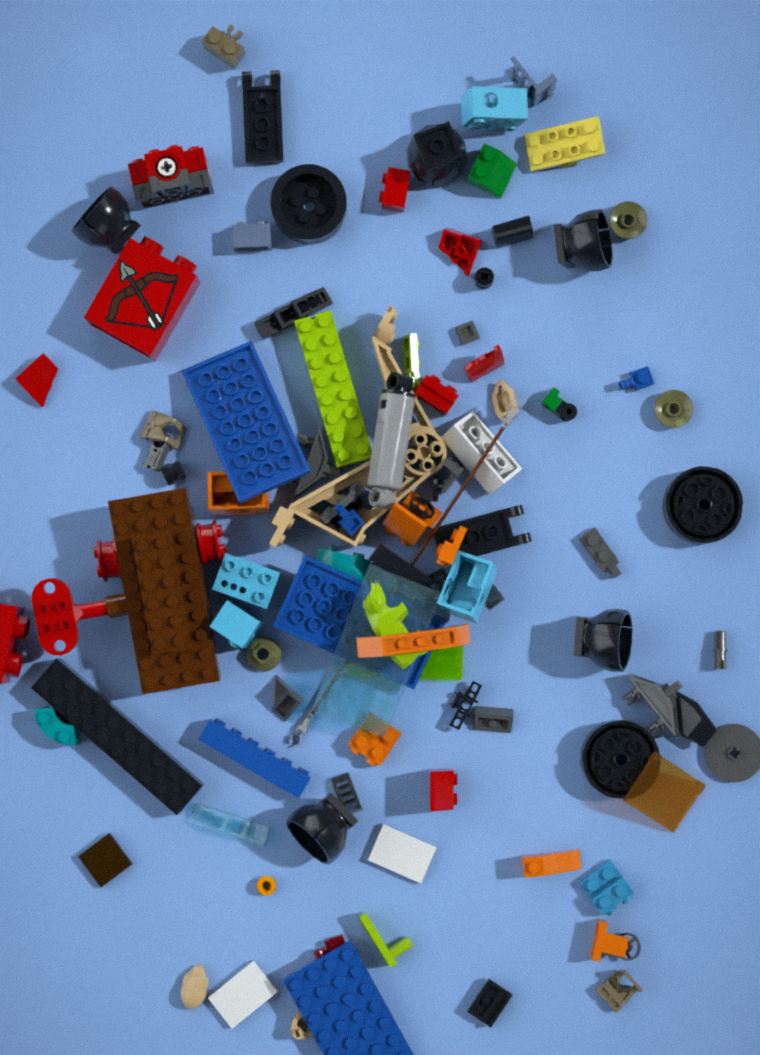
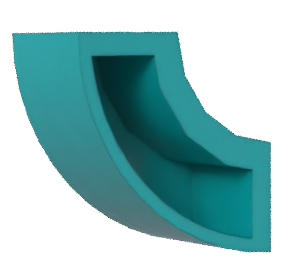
M327 546V549H318L316 560L367 582L371 561L364 559V554L354 552L352 556L339 553L338 548Z
M53 707L34 709L37 724L46 736L64 745L79 744L78 729L73 724L63 720L56 709Z

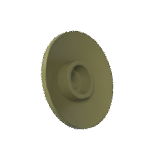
M625 201L613 208L609 217V224L612 231L620 238L633 239L644 232L647 226V214L639 204ZM629 219L631 224L626 225L624 220Z
M668 390L662 393L655 403V415L659 422L666 427L678 428L685 425L693 413L691 399L679 390ZM671 406L675 407V413L670 412L669 408Z

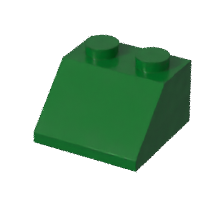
M484 143L468 176L467 183L502 198L517 163L502 151Z

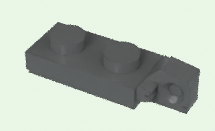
M358 481L351 485L350 493L347 496L345 494L341 495L336 500L337 504L333 508L328 507L321 514L323 516L321 522L328 526L339 516L334 509L339 503L345 509L348 508L366 489Z
M595 527L579 538L601 570L605 573L609 571L613 578L621 574L616 566L619 563L617 557Z

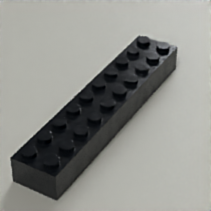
M56 658L31 687L174 814L178 815L204 786V783L61 658Z

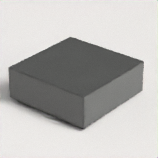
M473 320L455 327L462 346L480 339Z

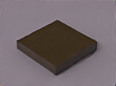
M111 833L78 856L101 888L133 864Z

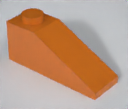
M579 849L521 855L525 878L581 869Z

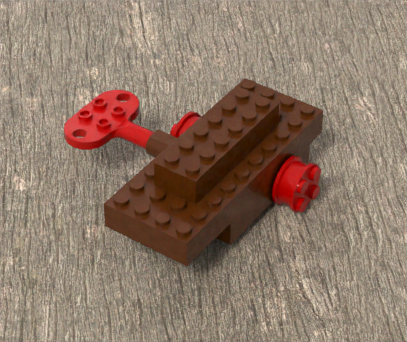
M188 487L108 501L114 538L113 541L108 542L98 540L97 546L93 547L95 559L98 558V577H102L104 582H108L109 578L120 577L124 593L106 596V600L76 605L73 602L69 586L64 581L57 578H47L40 581L32 592V606L41 647L49 654L62 656L75 648L79 633L77 624L80 620L107 615L109 618L128 615L142 695L220 681L221 672L214 633L210 627L213 616L204 565L212 560L219 559L222 562L223 556L227 553L225 543H221V537L223 536L222 525H218L216 520H213L211 524H196L194 509L190 504ZM51 582L54 584L55 591L53 593L46 592V583ZM62 640L65 643L66 647L63 651L56 649V641Z

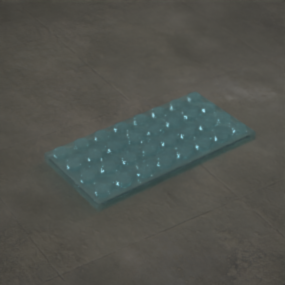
M369 564L312 710L385 738L415 661L405 669H401L390 656L358 658L356 638L375 635L363 608V600L371 590L370 583H379L386 596V605L388 607L397 606L400 602L404 603L408 610V615L402 623L408 632H416L418 629L419 631L428 630L441 592Z

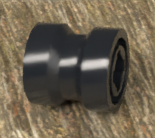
M487 267L478 269L474 277L475 285L482 290L491 287L494 280L493 271Z
M179 461L174 462L170 467L165 466L161 468L169 486L178 479L183 480L186 478Z

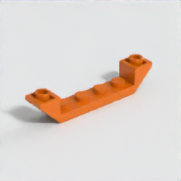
M469 624L356 638L358 658L382 657L452 648L471 643Z

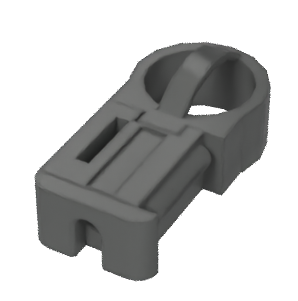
M163 432L166 437L172 438L169 434ZM151 441L149 446L151 450L146 462L142 464L149 469L160 472L171 446L164 442L163 446L159 448L158 441Z

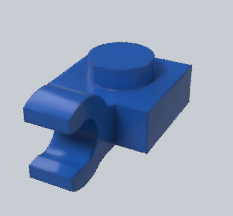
M648 366L630 372L629 379L618 383L621 390L634 386L635 391L655 384Z
M340 503L334 508L342 517L339 524L350 536L365 524L353 509L348 512Z

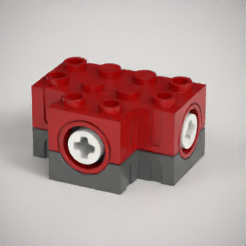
M178 145L168 146L166 150L161 151L153 149L148 151V154H144L145 160L135 159L132 163L128 164L135 200L140 210L214 194L203 147L193 146L188 148L187 151H184L182 146L178 147Z

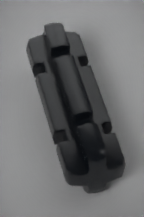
M358 498L346 510L349 512L353 509L358 513V510H361L366 504L361 498ZM341 516L336 517L332 521L337 529L342 527L339 524V521L342 519Z

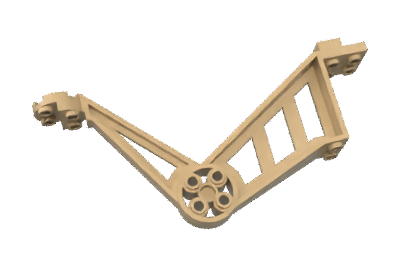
M390 305L371 339L385 389H387V378L392 372L403 374L391 354L392 348L388 347L396 335L393 331L396 326L392 324L398 315L396 308ZM416 396L413 413L419 422L411 424L409 436L411 446L416 450L407 449V455H411L412 460H409L406 456L403 476L406 481L402 483L400 491H394L396 502H399L428 476L440 470L447 456L444 441L436 433ZM427 437L434 440L429 446L426 445ZM416 438H419L421 443H418ZM433 447H436L438 452H435ZM441 456L438 465L435 467V462L430 457L438 458ZM371 460L293 502L288 509L280 506L270 524L277 529L268 545L274 549L277 545L279 547L282 545L286 538V535L283 533L286 528L290 530L295 521L294 515L353 548L357 545L360 546L366 537L363 534L365 529L387 512L388 509L374 506L370 511L364 508L358 510L357 514L365 524L350 536L343 527L337 529L332 522L325 526L321 522L323 516L308 508L322 500L335 506L337 504L336 500L340 497L337 492L357 481L363 487L372 490L373 488L367 485ZM419 461L418 470L411 467V465ZM424 464H427L429 466V469H426L424 467Z

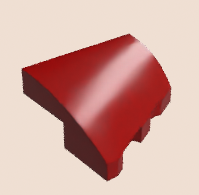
M445 228L438 248L444 254H447L450 260L464 271L465 275L469 276L482 239Z
M499 344L493 347L494 350L482 354L464 366V371L471 383L504 365V357Z
M43 353L15 379L43 407L46 404L45 400L49 391H51L52 382L59 369Z

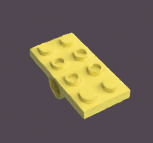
M598 116L524 134L531 172L557 166L569 167L578 164V161L606 155L600 118Z

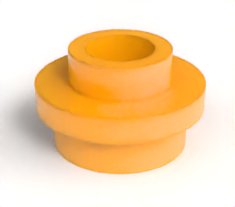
M263 876L257 882V890L262 895H271L276 889V882L270 876ZM268 882L270 888L265 889L263 883Z

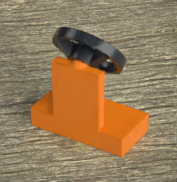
M413 491L409 493L401 504L405 509L427 523L430 528L434 526L442 515L440 510Z
M597 920L590 952V958L593 961L600 962L602 952L616 955L625 961H631L638 957L641 945L639 939L634 934L622 933L615 935L606 933L608 926L606 920ZM624 935H630L633 938L629 940V938L624 937ZM636 941L637 951L636 954L633 957H631L630 952L633 949L632 943Z

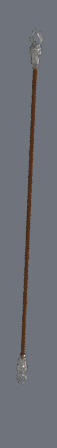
M515 406L509 408L500 430L411 561V565L415 564L504 429L511 424L513 419L517 418L520 411L519 408L517 409ZM401 581L397 582L391 594H395L402 583ZM345 660L313 710L296 727L298 733L304 735L307 732L315 712L349 663V660Z

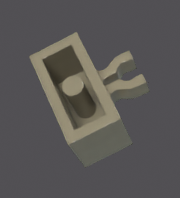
M229 25L226 35L212 26L202 40L203 48L235 69L245 55L244 47L236 42L243 35L242 31L239 30L236 35L231 37V32L234 30L233 25Z

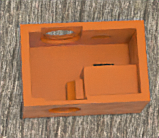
M226 471L208 472V510L212 516L270 514V491L240 504Z

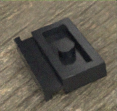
M488 978L467 1012L491 1028L512 997V993Z

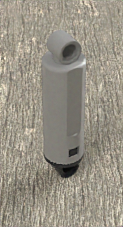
M392 372L388 376L386 381L387 389L381 390L367 485L373 488L369 494V503L372 506L388 510L396 502L394 491H400L402 488L416 396L410 393L413 388V378L396 372Z

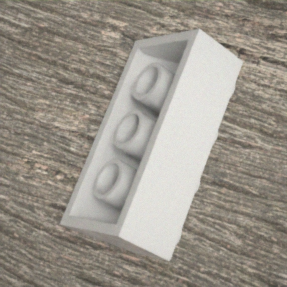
M472 411L454 424L441 438L471 473L495 436ZM497 440L474 474V477L491 496L521 471L522 468Z

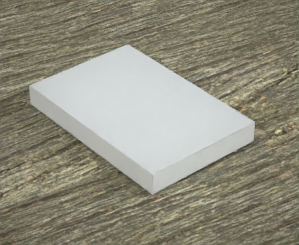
M383 824L368 860L422 883L436 847Z
M253 960L211 994L208 999L233 1029L275 995L278 990Z

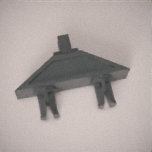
M319 427L314 438L297 432V437L304 440H297L299 445L310 449L307 463L311 473L290 482L296 484L297 487L294 499L322 478L328 479L329 475L339 478L341 470L332 467L333 462L328 460L321 427Z
M633 674L627 675L634 684V688L623 695L622 699L625 700L632 696L627 703L628 706H631L643 696L659 716L656 721L646 727L647 731L657 727L651 734L655 737L667 727L675 737L678 736L679 726L675 699L678 697L676 692L683 687L682 684L676 681L669 686L668 683L663 685Z

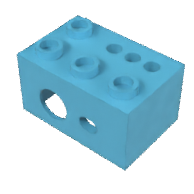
M472 86L461 96L462 127H468L469 130H477L479 128H486L489 131L497 130L498 128H504L505 131L516 130L528 119L527 88ZM488 93H492V94H494L496 97H484V96H485L486 94H488Z
M458 550L437 601L440 610L477 624L498 573L495 563Z
M225 553L212 590L269 610L281 573Z
M227 600L210 627L222 638L229 639L228 644L236 649H241L249 646L264 622L232 601Z

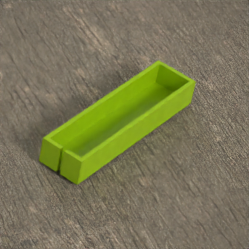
M329 310L314 315L315 319H311V316L295 320L294 323L337 469L371 460L372 448L332 312Z

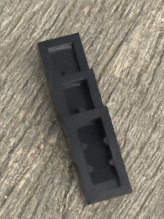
M322 287L292 301L289 305L274 311L271 315L256 321L254 325L261 338L265 340L295 325V320L312 316L332 305L333 302L325 288Z
M379 543L370 556V561L432 603H435L443 589L441 584Z

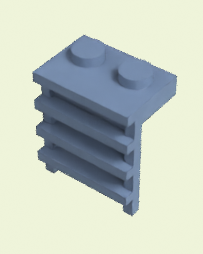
M514 56L511 57L510 60L515 65L508 69L511 74L510 79L511 81L515 79L518 82L517 88H527V98L530 97L532 99L531 105L533 107L543 99L546 101L553 96L557 82L554 74H551L537 85Z

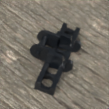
M472 681L464 696L461 695L462 692L460 691L459 693L455 692L456 697L453 703L449 704L452 705L451 708L456 707L457 710L450 726L459 730L466 716L470 718L471 715L468 712L473 702L478 703L475 699L482 685ZM474 684L478 685L476 692L471 690ZM472 693L474 695L473 698L468 696V694ZM462 697L463 700L460 706H456L459 698ZM463 702H469L470 706L468 709L462 707ZM458 713L463 714V717H459ZM455 719H459V720H460V723H459L458 726H455V725L453 724L454 721H455Z

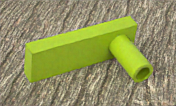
M363 912L357 916L390 968L397 964L395 958L413 947L410 939L405 937L388 949L368 915Z

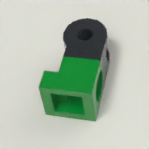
M553 387L541 405L563 421H571L577 415L576 406L566 403L557 395L560 391Z

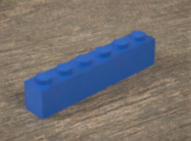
M218 718L209 720L198 739L199 741L297 798L301 796L311 778L308 775L309 771L300 766L298 769L292 766L293 762L285 757H282V759L276 757V752L268 747L265 749L259 747V742L249 737L247 740L241 736L243 734L241 731L235 728L230 730L225 727L226 723Z

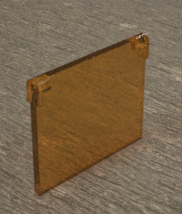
M653 752L648 759L647 765L623 801L674 833L698 795L704 790L705 784L662 757L659 753Z

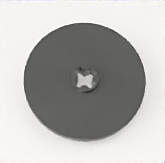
M727 724L719 727L705 746V759L708 767L717 777L725 781L741 782L749 779L760 768L759 737L750 728L740 724ZM733 748L739 751V754L735 756L736 758L729 755Z

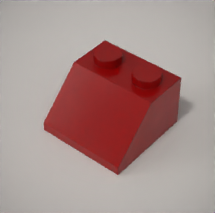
M430 769V811L453 810V805H457V793H454V785H457V774H454L453 769Z

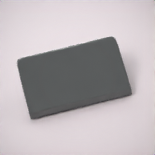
M475 706L473 730L511 733L513 709Z

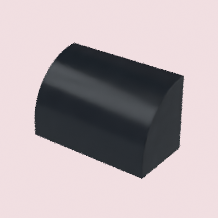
M529 215L494 225L491 230L496 249L533 238V229Z

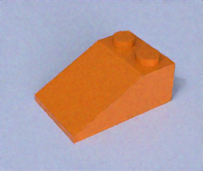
M395 502L382 523L385 527L383 529L391 536L394 534L399 536V541L407 547L409 545L414 547L428 526L427 523L397 502Z

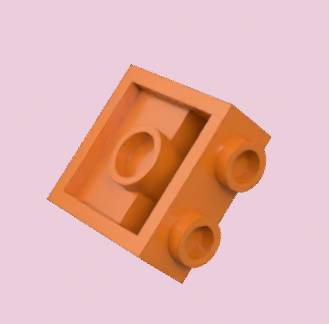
M460 526L459 530L454 529L450 538L453 543L445 541L444 544H439L435 553L438 556L436 564L445 568L447 565H452L467 528Z
M369 712L348 743L351 746L349 750L358 756L360 753L366 756L365 761L375 767L376 764L381 766L402 733Z

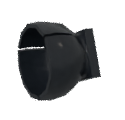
M449 121L443 124L425 126L413 135L406 151L408 167L417 180L431 186L434 179V187L448 185L462 174L467 162L466 144L457 131L452 129Z
M110 186L81 216L73 227L72 232L79 240L89 246L107 247L106 249L112 254H117L141 225L136 220H131L128 202L118 190Z
M593 209L576 215L567 226L562 224L553 225L559 264L568 269L574 268L576 265L586 271H602L612 266L613 250L610 229L598 231L599 229L609 228L602 209Z
M608 609L592 619L577 617L574 656L589 657L600 669L611 672H623L627 668L632 647L633 628L629 627L633 625L629 611Z
M330 793L319 803L302 805L295 810L287 819L286 825L291 835L303 849L321 863L330 865L339 857L345 847L347 830L353 827L358 820Z

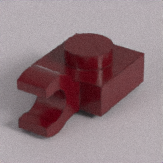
M340 934L325 940L326 947L313 951L315 958L317 959L345 943L343 935Z

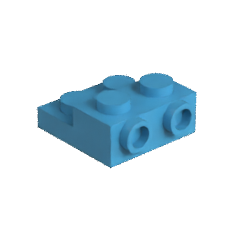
M610 859L579 881V884L603 916L605 914L608 916L612 915L617 911V905L621 902L626 904L633 898L632 894L634 891Z

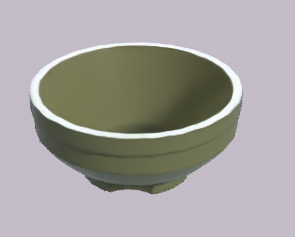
M270 637L254 639L247 648L246 656L248 663L258 671L272 670L280 662V646ZM261 648H265L269 652L266 660H261L257 656V652Z

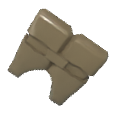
M150 411L146 421L147 424L144 426L140 438L143 440L150 439L151 441L165 442L173 449H178L186 431V426L173 417L158 413L157 411ZM169 424H173L178 429L179 436L176 440L166 437L162 429Z
M622 969L607 978L603 984L601 983L596 988V992L606 1000V1003L615 1013L622 1008L624 1003H627L636 991L642 992V988L627 971ZM622 975L633 983L631 988H620Z

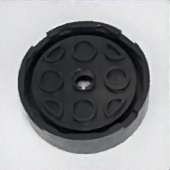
M314 164L295 166L283 173L272 189L270 205L273 219L278 229L287 238L302 244H318L333 237L342 227L347 213L345 189L339 178L327 168ZM307 201L312 202L315 207L313 210L307 211L304 209V204Z
M694 467L678 475L667 487L663 497V514L669 528L682 540L693 544H709L727 537L737 527L742 517L743 497L737 483L726 472L712 467ZM700 500L708 501L709 508L707 510L699 508Z
M610 720L599 724L586 736L581 747L580 764L585 778L597 791L611 798L628 799L642 794L653 784L659 772L660 752L653 736L642 726L626 720ZM619 754H624L626 757V762L623 765L616 763V757Z

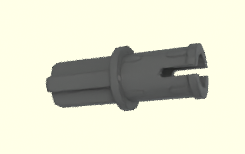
M721 630L714 632V649H712L714 652V669H727L726 652H728V649H726V632Z

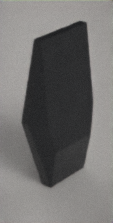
M677 691L676 695L678 697L675 700L679 735L704 747L718 729L698 702Z

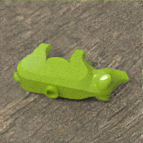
M370 583L371 590L363 600V608L376 636L408 633V630L402 623L408 615V610L404 603L400 602L397 606L388 607L386 605V596L380 584ZM429 651L390 655V658L401 669H405L418 656L424 655Z

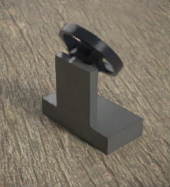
M452 456L443 463L444 466L452 471L444 482H441L439 475L434 476L433 502H438L439 495L445 493L465 470V467Z

